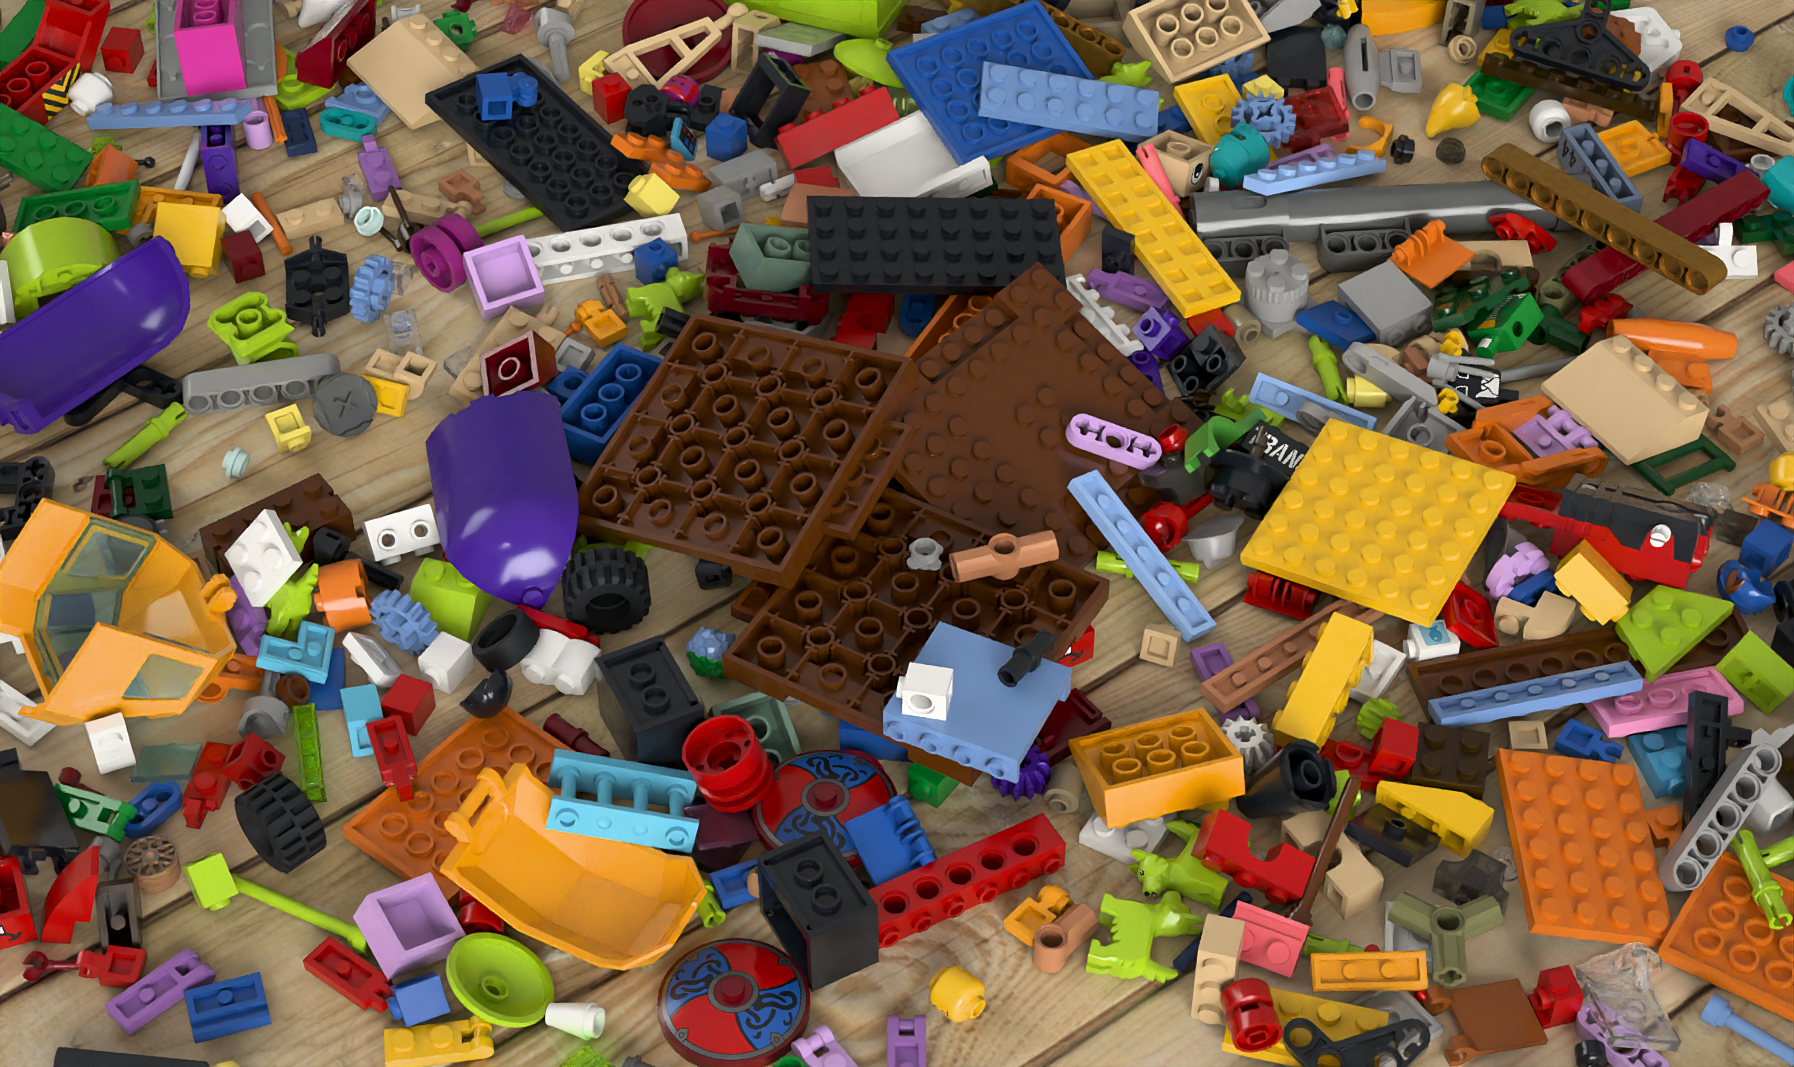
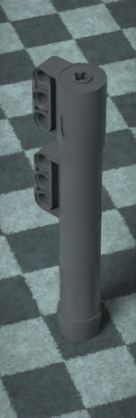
M1587 172L1566 173L1593 188L1591 178ZM1492 180L1292 190L1267 196L1251 190L1190 193L1188 206L1190 228L1230 278H1245L1248 262L1254 261L1255 258L1270 254V251L1273 249H1284L1289 252V242L1316 241L1319 263L1324 270L1333 273L1368 271L1386 262L1392 256L1395 246L1401 245L1410 235H1414L1417 230L1423 231L1422 228L1430 220L1437 219L1442 220L1445 224L1443 234L1495 232V228L1488 221L1489 217L1507 212L1525 217L1543 229H1550L1551 232L1580 230Z

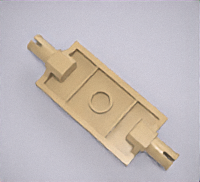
M545 302L537 314L532 317L511 305L450 386L448 395L458 399L463 409L470 406V401L483 397L479 356L530 330H534L551 344L556 354L567 336L551 327L560 315L558 308L553 306L547 313L546 311L551 304Z

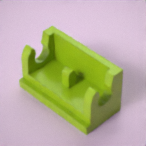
M1751 630L1714 667L1767 716L1794 690V669Z

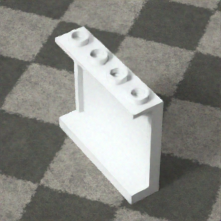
M921 110L833 150L838 172L849 187L855 190L856 196L964 198L993 184L987 159L981 156L958 166Z

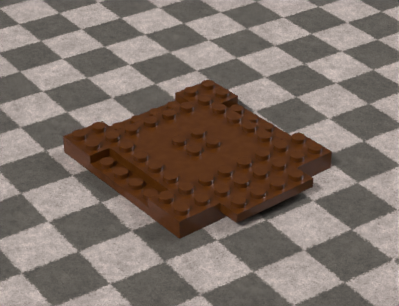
M1037 262L998 292L991 303L914 362L920 377L893 421L914 425L918 434L893 474V477L915 499L996 533H1008L1018 538L1052 530L1059 549V559L1084 569L1097 557L1099 550L1104 551L1111 544L1067 488L1072 479L1097 469L1136 521H1139L1142 514L1163 500L1196 470L1189 473L1185 468V447L1175 454L1162 452L1156 464L1148 470L1137 469L1077 448L1067 440L1065 434L1066 428L1073 417L1078 414H1087L1150 436L1158 443V435L1173 424H1179L1182 428H1186L1191 435L1204 422L1178 397L1170 401L1080 313L1084 305L1041 263ZM1079 427L1081 430L1080 434L1086 435L1084 433V428ZM1099 432L1096 433V434H1098V435H1097V437L1095 438V440H1097L1098 437L1100 436V433H1099ZM1106 436V441L1111 447L1121 448L1119 439L1114 436ZM1132 444L1129 445V447L1127 448V451H1129V452L1131 451V450H1129V449H1130V447H1131ZM1141 448L1143 456L1149 457L1146 455L1147 450ZM1203 451L1197 455L1201 466L1206 462Z
M694 312L578 489L579 515L576 533L624 546L628 540L727 565L731 567L735 575L792 589L824 534L854 541L918 433L914 425L893 420L919 379L920 373L913 359L909 357Z
M886 486L854 541L824 534L792 589L754 579L731 605V616L748 623V625L722 655L723 675L782 702L788 696L800 700L908 749V759L972 787L983 771L963 766L957 761L937 754H930L924 749L905 742L895 741L891 737L883 735V710L897 689L899 677L907 674L909 663L915 661L939 621L1014 648L1021 644H1026L1038 630L1045 629L1054 636L1056 644L1043 658L1057 662L1070 643L1076 644L1109 599L1110 580L1061 559L1019 568L1018 574L1007 580L997 579L990 575L956 583L949 563V554L988 545L990 539L999 533ZM919 538L935 540L943 547V553L939 556L941 568L935 571L909 568L907 566V559L911 557L909 545Z

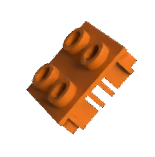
M1440 219L1430 220L1422 228L1423 231L1417 230L1414 235H1410L1401 245L1395 246L1392 256L1386 260H1392L1403 273L1431 290L1476 256V253L1443 234L1445 224Z
M1767 482L1763 484L1756 483L1752 495L1757 496L1755 501L1745 497L1742 498L1744 502L1749 504L1748 510L1769 520L1772 519L1773 515L1781 517L1780 523L1794 530V510L1790 514L1794 506V493L1785 511L1781 510L1788 491H1782L1774 507L1781 489Z

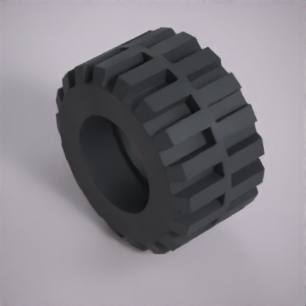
M601 546L602 548L600 549L593 547L587 549L586 553L580 552L575 555V560H569L566 564V569L562 572V589L566 617L568 620H572L573 623L586 627L588 633L594 631L596 634L604 635L607 632L615 634L620 630H629L633 624L638 625L643 621V617L648 615L649 607L651 606L647 566L644 565V560L641 557H636V553L631 550L624 551V548L617 546L615 548Z
M278 772L271 773L238 795L234 800L238 822L248 841L270 866L281 873L288 874L319 853L327 845L322 821L310 800L294 782Z

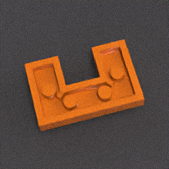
M629 132L628 135L615 133L610 144L628 158L652 162L648 173H655L670 188L700 192L709 190L712 181L702 174L703 170L684 161V156L681 153L667 148L663 139L655 135L642 137L634 132Z

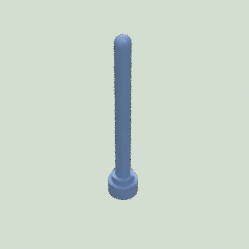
M1717 993L1711 997L1701 1014L1700 1020L1712 1027L1718 1025L1724 1028L1727 1026L1794 1067V1048L1733 1013L1734 1008L1729 1006L1730 1001Z

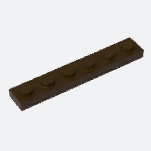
M1500 52L1486 53L1480 73L1648 121L1653 120L1656 111L1657 101L1652 100V97L1647 94H1630L1623 92L1624 90L1620 87L1595 84L1594 80L1587 77L1579 76L1574 78L1567 76L1564 71L1556 68L1542 69L1534 62L1528 60L1514 61Z

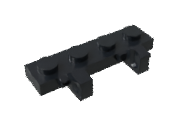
M1697 690L1689 693L1682 833L1724 774L1728 747L1741 749L1751 744L1752 730L1732 726V719L1728 718L1729 697ZM1717 811V822L1722 825V816Z

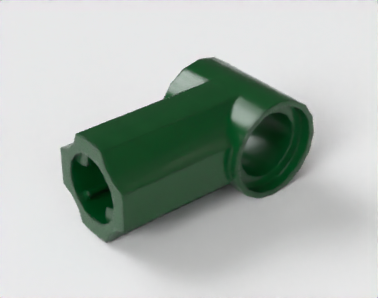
M1543 304L1539 307L1544 317L1527 338L1529 342L1535 345H1543L1549 342L1575 355H1581L1586 351L1592 333L1586 334L1577 330L1578 325L1564 320L1560 311L1552 305Z

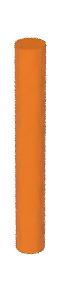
M253 193L251 200L260 214L273 227L270 234L281 254L284 256L291 254L293 248L262 193Z

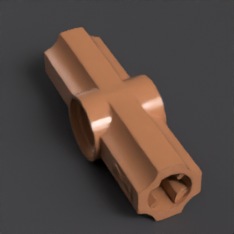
M1052 530L1018 538L1012 534L999 533L990 539L988 545L949 554V563L956 583L990 575L997 579L1007 580L1015 577L1019 572V568L1059 559V549Z

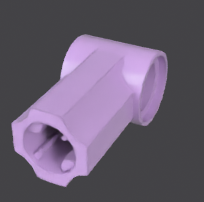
M263 98L244 99L250 101L253 110L242 120L247 145L251 149L256 150L267 148L273 143V135Z

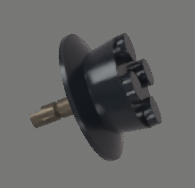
M1259 426L1249 454L1220 448L1217 453L1209 458L1205 454V461L1215 470L1214 475L1206 486V490L1210 495L1214 496L1213 504L1216 507L1226 511H1232L1234 507L1243 510L1244 514L1252 519L1263 520L1265 514L1270 510L1273 493L1280 494L1287 482L1291 480L1282 470L1261 459L1264 452L1263 449H1265L1269 440L1265 436L1267 432L1265 426Z

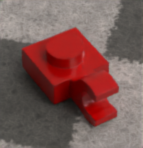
M108 945L106 955L91 951H79L75 965L80 967L78 973L80 977H98L100 985L127 989L141 980L148 956L144 949Z

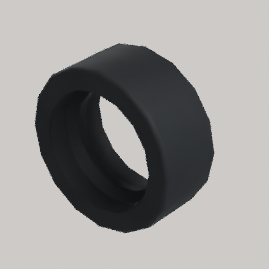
M509 610L492 620L479 633L472 645V654L488 672L493 673L494 669L506 671L531 652L539 639V628L523 610Z

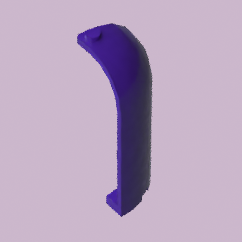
M160 235L152 238L0 333L1 426L9 423L15 426L16 433L25 435L35 434L167 347L183 330L190 311L189 282L180 261L175 255L174 247L168 240Z
M521 390L516 391L514 395L495 397L494 394H490L470 401V406L455 415L449 414L436 426L425 442L440 542L451 564L464 578L481 590L518 606L522 604L540 610L548 601L567 564L575 539L579 515L578 493L558 398L546 393Z

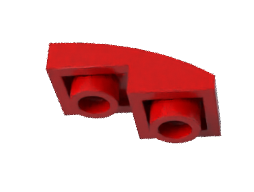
M1507 212L1492 215L1488 219L1500 238L1504 240H1527L1530 253L1533 255L1551 252L1558 243L1543 228L1520 215Z

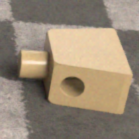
M751 10L733 22L731 71L747 76L750 75L760 55L766 49L755 44L756 35L780 26L781 22L776 15Z

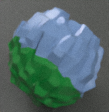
M704 626L697 633H694L691 640L685 645V649L687 650L686 657L689 659L690 666L694 669L695 674L709 677L711 680L725 678L726 676L723 675L722 655L736 640V635L726 634L716 629H708V627Z

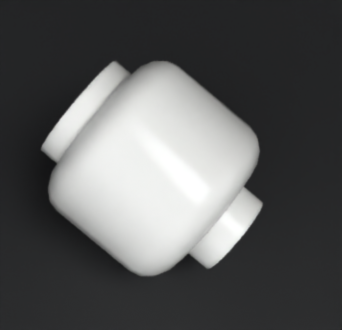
M98 72L93 74L83 73L69 89L68 95L72 101L70 106L82 116H85L86 113L91 115L96 111L95 108L98 105L111 102L113 98L111 89L113 86L106 77Z
M1547 99L1540 101L1532 108L1529 115V124L1539 140L1545 143L1559 142L1561 129L1571 127V119L1563 104L1556 100Z

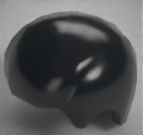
M494 669L490 678L483 679L459 705L468 713L480 719H490L499 714L508 705L513 690L510 676L502 669Z

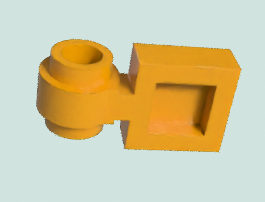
M587 299L579 303L577 308L574 309L576 320L581 326H584L587 334L601 349L628 336V329L623 321L611 308L605 311L598 299Z
M1048 884L1039 892L1037 902L1028 897L1004 919V929L1031 948H1034L1036 930L1043 924L1053 923L1057 920V917L1059 918L1074 904V901L1070 899V893L1058 885L1051 886Z

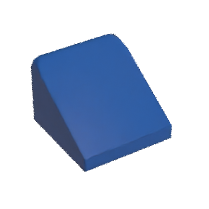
M1506 5L1485 7L1482 27L1484 30L1504 28L1508 25L1507 20L1515 17L1518 13L1507 17L1504 11V6Z

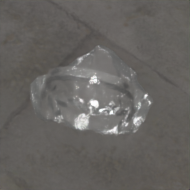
M1699 482L1696 485H1692L1688 489L1687 496L1683 499V501L1708 506L1711 503L1720 507L1725 514L1719 517L1712 516L1713 523L1728 521L1732 517L1734 510L1728 502L1730 498L1729 489L1726 485L1719 483Z

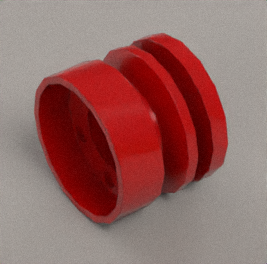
M724 714L709 718L694 728L687 736L682 747V760L706 802L715 810L726 813L747 810L759 803L770 791L774 781V767L751 725L740 716Z

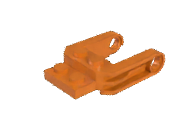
M1542 394L1479 409L1476 412L1471 429L1448 434L1444 443L1455 457L1515 475L1516 483L1546 491L1567 486L1576 473L1586 475V478L1590 479L1597 477L1608 464V456L1597 446L1585 449L1579 447L1533 459V456L1512 437V431L1536 416L1537 413L1545 420L1550 418L1547 415V410L1554 404Z

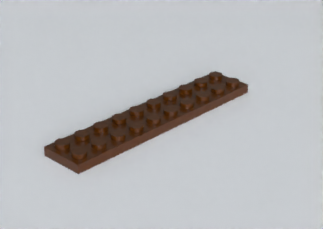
M1734 605L1730 616L1663 675L1716 666L1749 631L1736 605ZM1615 626L1407 663L1406 674L1428 723L1436 724L1428 713V700L1623 661H1629L1642 678H1646V669L1640 660L1635 661L1629 653L1628 645L1622 642L1615 631Z

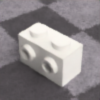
M430 503L361 523L372 562L381 560L382 566L402 561L400 554L414 551L415 557L435 551L433 545L441 543ZM417 525L422 529L420 537H417L414 532ZM385 534L390 539L388 546L382 544V537Z

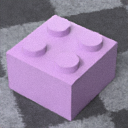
M524 234L463 253L462 265L483 322L503 316L511 305L521 310L543 303L545 291Z
M431 872L366 895L353 916L388 980L447 958L456 942L466 936Z

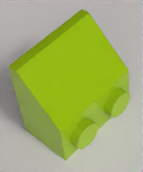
M426 557L412 581L410 590L411 601L414 603L419 601L431 613L428 618L437 623L436 631L439 633L443 631L467 643H471L493 600V595L484 592L464 578L451 563Z

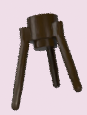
M389 185L388 190L403 223L397 229V238L384 227H381L379 232L394 245L397 252L404 250L406 253L411 254V236L423 229L424 225L410 222L394 186Z

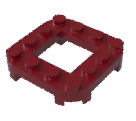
M729 237L728 244L717 245L715 242L709 244L703 287V299L708 303L707 309L714 313L738 312L745 317L769 316L777 321L801 320L808 325L821 324L822 318L828 314L831 293H813L812 283L808 285L800 284L798 295L736 287L737 273L739 272L729 254L735 237Z

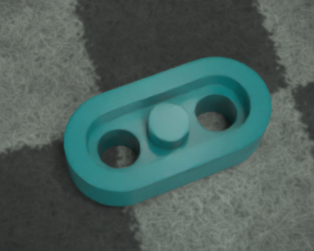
M333 107L322 111L319 115L320 128L327 135L362 143L361 136L370 134L375 136L377 133L375 119L368 114Z

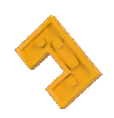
M141 186V193L132 227L139 223L152 225L157 214L158 202L222 208V195ZM131 228L116 231V234L128 235Z

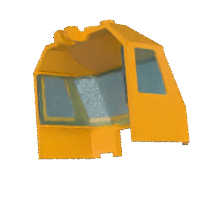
M43 497L0 563V632L19 637L45 700L43 703H37V707L22 706L17 715L58 726L85 724L122 712L123 718L146 716L151 719L182 714L219 675L225 664L232 659L237 648L221 614L231 610L234 605L233 603L237 599L235 590L229 587L231 586L229 578L224 573L216 574L206 583L197 563L159 534Z

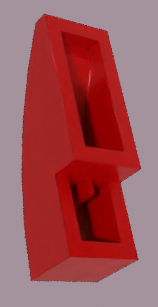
M92 845L79 854L63 869L53 882L42 909L40 942L71 944L74 922H90L98 881L100 846Z

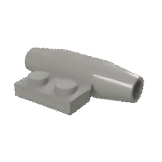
M1356 24L1349 29L1343 51L1345 85L1356 109L1369 110L1375 105L1379 85L1391 88V91L1403 94L1421 93L1422 76L1419 50L1390 48L1389 51L1378 53L1376 43L1368 26Z

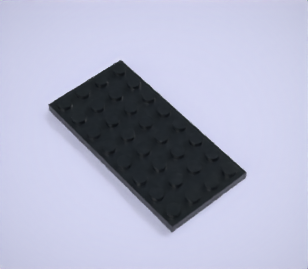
M521 53L425 94V104L563 233L599 227L635 210L624 200L630 191L628 186L635 177L649 174V169L638 159L628 158L611 145L613 136ZM507 72V76H513L515 73L523 72L538 81L537 102L534 105L524 107L513 101L511 119L481 120L476 101L477 74Z
M807 196L806 198L813 293L996 295L1037 262L1041 263L1067 289L1054 199Z

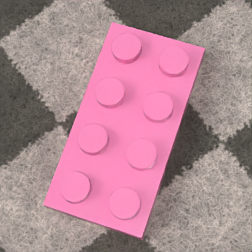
M1715 666L1665 674L1660 676L1654 683H1650L1646 678H1643L1642 691L1628 693L1625 696H1612L1597 699L1590 703H1583L1609 738L1625 737L1633 733L1658 731L1666 727L1687 725L1689 693L1695 690L1729 697L1728 716L1742 714L1744 710L1743 699L1722 674L1714 668Z

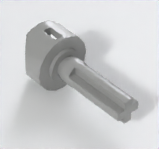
M543 7L534 16L537 40L540 44L550 48L554 77L558 83L561 84L563 81L569 82L571 80L566 44L572 41L575 36L572 15Z
M264 669L259 696L249 698L243 703L238 732L242 738L252 732L263 740L286 736L290 711L288 706L278 700L276 695L277 681L284 674Z

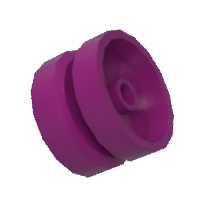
M448 212L432 223V226H426L413 234L410 239V250L416 266L432 286L446 293L455 290L464 284L467 279L462 265L463 253L484 246L475 228L465 218L453 212Z

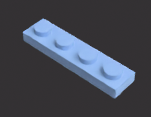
M1258 372L1249 395V402L1261 405L1298 423L1296 412L1306 400L1317 404L1328 412L1332 410L1352 424L1375 431L1379 422V418Z

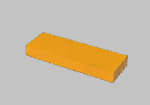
M1425 950L1311 953L1309 955L1312 993L1422 991L1428 988Z

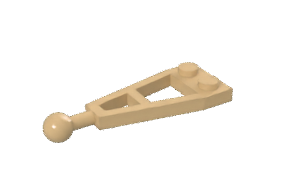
M733 3L727 9L726 15L714 22L709 17L627 45L605 58L603 66L610 74L618 72L631 86L632 90L641 84L655 85L660 90L672 76L677 74L683 75L722 38L721 31L732 25L736 19L748 13L749 9L743 3ZM705 32L708 36L692 51L682 40ZM670 44L682 60L656 81L636 56ZM635 103L634 105L639 106L642 103Z
M1710 76L1680 105L1678 113L1687 111L1702 115L1709 123V130L1784 157L1787 155L1794 156V129L1736 89ZM1729 103L1756 121L1757 124L1750 129L1716 117V115ZM1767 130H1769L1780 139L1769 136L1765 133L1767 132Z

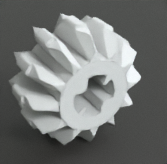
M1239 715L1236 722L1226 718L1223 727H1219L1243 756L1244 773L1247 777L1251 769L1257 771L1273 757V734L1269 733L1267 723L1257 725L1255 716L1247 721Z

